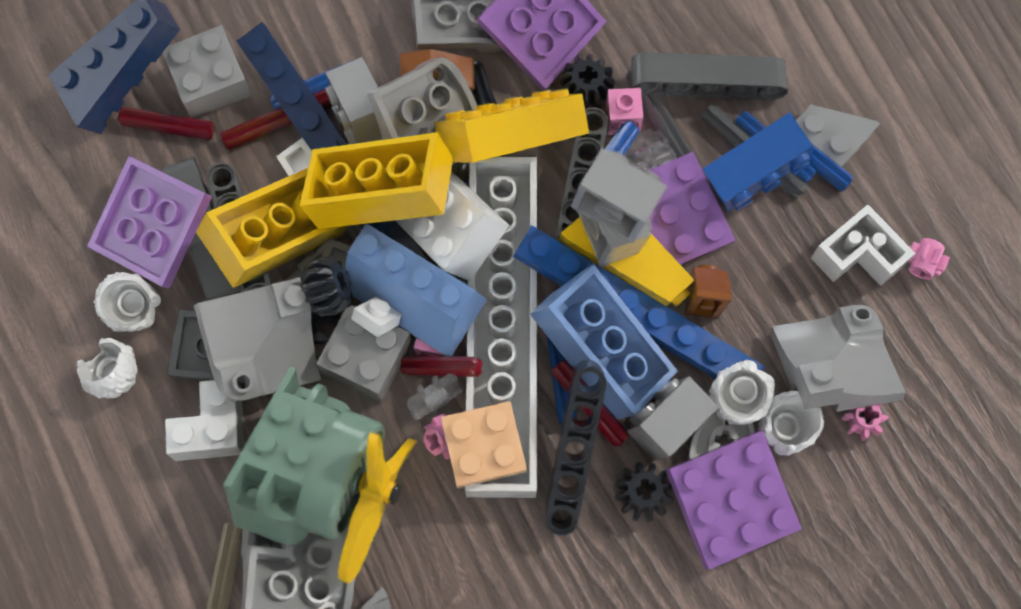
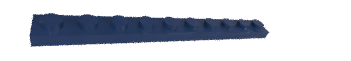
M263 22L236 41L311 151L313 149L349 145ZM395 220L367 223L429 261L420 246Z

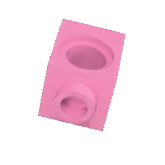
M641 88L608 89L606 99L608 135H615L619 127L626 123V121L633 122L639 128L640 134L643 122Z

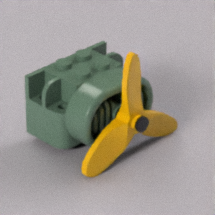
M289 367L223 484L234 526L285 545L300 543L309 532L329 540H335L349 526L339 562L338 577L340 581L350 584L364 563L373 538L380 526L386 503L394 506L399 499L402 485L395 483L400 468L416 446L417 441L408 438L396 454L385 462L383 456L385 430L380 421L350 411L346 403L329 397L327 388L324 385L317 384L312 390L300 387L297 370Z

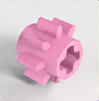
M923 238L920 240V243L914 241L909 246L916 253L908 262L911 263L908 269L911 274L921 279L930 280L934 274L940 276L945 271L950 257L943 255L945 250L943 244L934 239Z
M882 404L849 409L851 413H847L841 418V420L848 422L850 429L847 433L849 435L853 432L861 434L862 441L869 438L870 431L876 436L880 435L883 430L878 424L888 419L887 415H882L880 409ZM864 412V417L871 421L866 424L864 418H859V414Z
M441 414L432 418V423L424 426L426 430L424 444L434 456L443 453L444 458L447 460L450 458L441 420V417L446 415Z

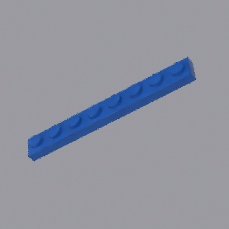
M532 225L513 255L515 259L560 286L594 264L656 344L714 379L717 378L719 371L745 360L755 362L757 370L763 371L765 368L764 365Z

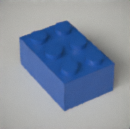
M789 112L704 167L703 172L726 210L729 212L734 208L738 212L753 202L751 197L763 190L766 194L782 183L780 178L791 172L793 175H796L810 166L809 160L813 156V145Z

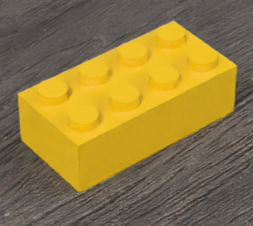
M568 89L539 91L532 93L530 97L523 98V96L505 99L503 100L504 103L500 104L489 103L475 106V110L453 111L445 113L446 120L434 122L436 132L453 156V162L474 163L589 134L583 95L569 94Z
M437 132L313 149L299 206L318 229L444 215L453 156Z
M308 168L205 214L196 233L233 288L321 246L329 239L334 240L340 237L348 226L318 229L299 206Z

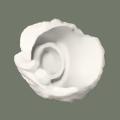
M115 272V274L107 275V278L99 284L93 302L95 303L94 307L96 308L97 315L101 317V321L106 323L113 331L134 332L152 326L155 320V307L160 305L161 298L159 293L139 274Z
M101 338L99 341L101 352L91 361L84 362L79 360L77 362L78 376L83 390L99 399L102 397L117 398L122 393H127L135 385L137 374L135 354L133 348L129 345H125L112 338Z
M752 360L741 361L719 371L709 390L710 398L719 406L715 412L720 418L727 420L729 424H751L765 417L773 401V377L761 370H757V365Z
M798 391L783 392L773 397L766 416L760 418L758 431L763 430L768 445L774 446V451L778 455L788 456L797 453L808 446L814 445L824 427L822 408L805 410Z

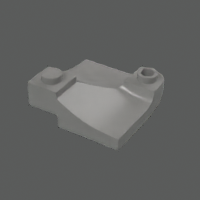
M409 0L413 13L417 49L473 48L477 49L479 53H495L503 50L494 40L489 39L488 33L475 21L493 0Z
M442 57L429 59L417 65L414 70L367 93L379 125L382 140L436 133L434 122L446 120L445 113L458 110H475V106H477L470 87L458 67L450 60ZM434 70H436L438 73L437 80H434L433 78Z
M300 278L273 283L268 286L194 305L214 380L219 391L228 400L241 402L275 393L289 367L297 370L299 386L321 380L319 369L316 365L317 359L313 343L312 310L310 303L305 302L306 296L302 291L303 284ZM238 377L245 380L246 385L244 389H240L237 386L236 380Z
M865 305L839 307L838 311L829 317L772 326L770 335L790 386L792 389L797 388L805 410L834 405L837 412L901 401L904 398L905 389L884 344V328L877 313L872 308Z
M349 526L335 540H329L309 532L303 541L294 545H285L243 529L240 556L243 561L242 609H351L354 580L348 584L340 581L338 577L339 562Z

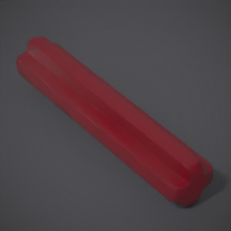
M130 107L120 108L118 114V122L126 127L211 140L215 131L213 122L208 120Z
M405 355L401 359L399 369L403 374L479 377L483 373L482 366L484 364L480 358Z
M564 360L551 370V374L568 393L574 369ZM580 377L579 382L584 386H588ZM602 404L598 429L612 446H620L628 439L629 433L607 407ZM580 407L588 417L591 415L592 411L589 408Z

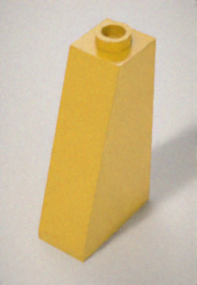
M579 217L561 232L557 241L599 265ZM652 234L638 254L602 267L666 307L671 302L677 307L691 294L687 288L694 282V279Z

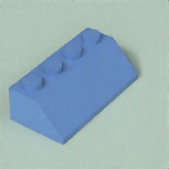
M365 224L347 252L345 271L348 272L353 297L362 303L374 297L387 302L389 306L402 314L398 326L445 356L453 355L487 301L476 290L369 224Z
M594 264L551 293L530 313L531 317L573 369L579 362L584 360H593L602 367L606 377L603 404L616 419L635 416L678 372ZM586 372L581 378L588 386H592L598 381L599 376L594 372Z

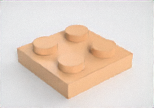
M511 401L441 417L457 488L527 472Z

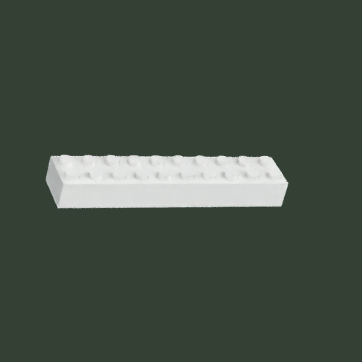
M494 157L470 163L469 188L494 210L509 227L471 281L468 280V286L476 290L487 301L467 331V357L480 358L484 365L482 366L483 373L479 377H467L466 411L511 401L527 472L466 486L465 494L466 497L536 498L537 323L530 313L537 308V271L515 259L513 255L531 225L537 228V157Z

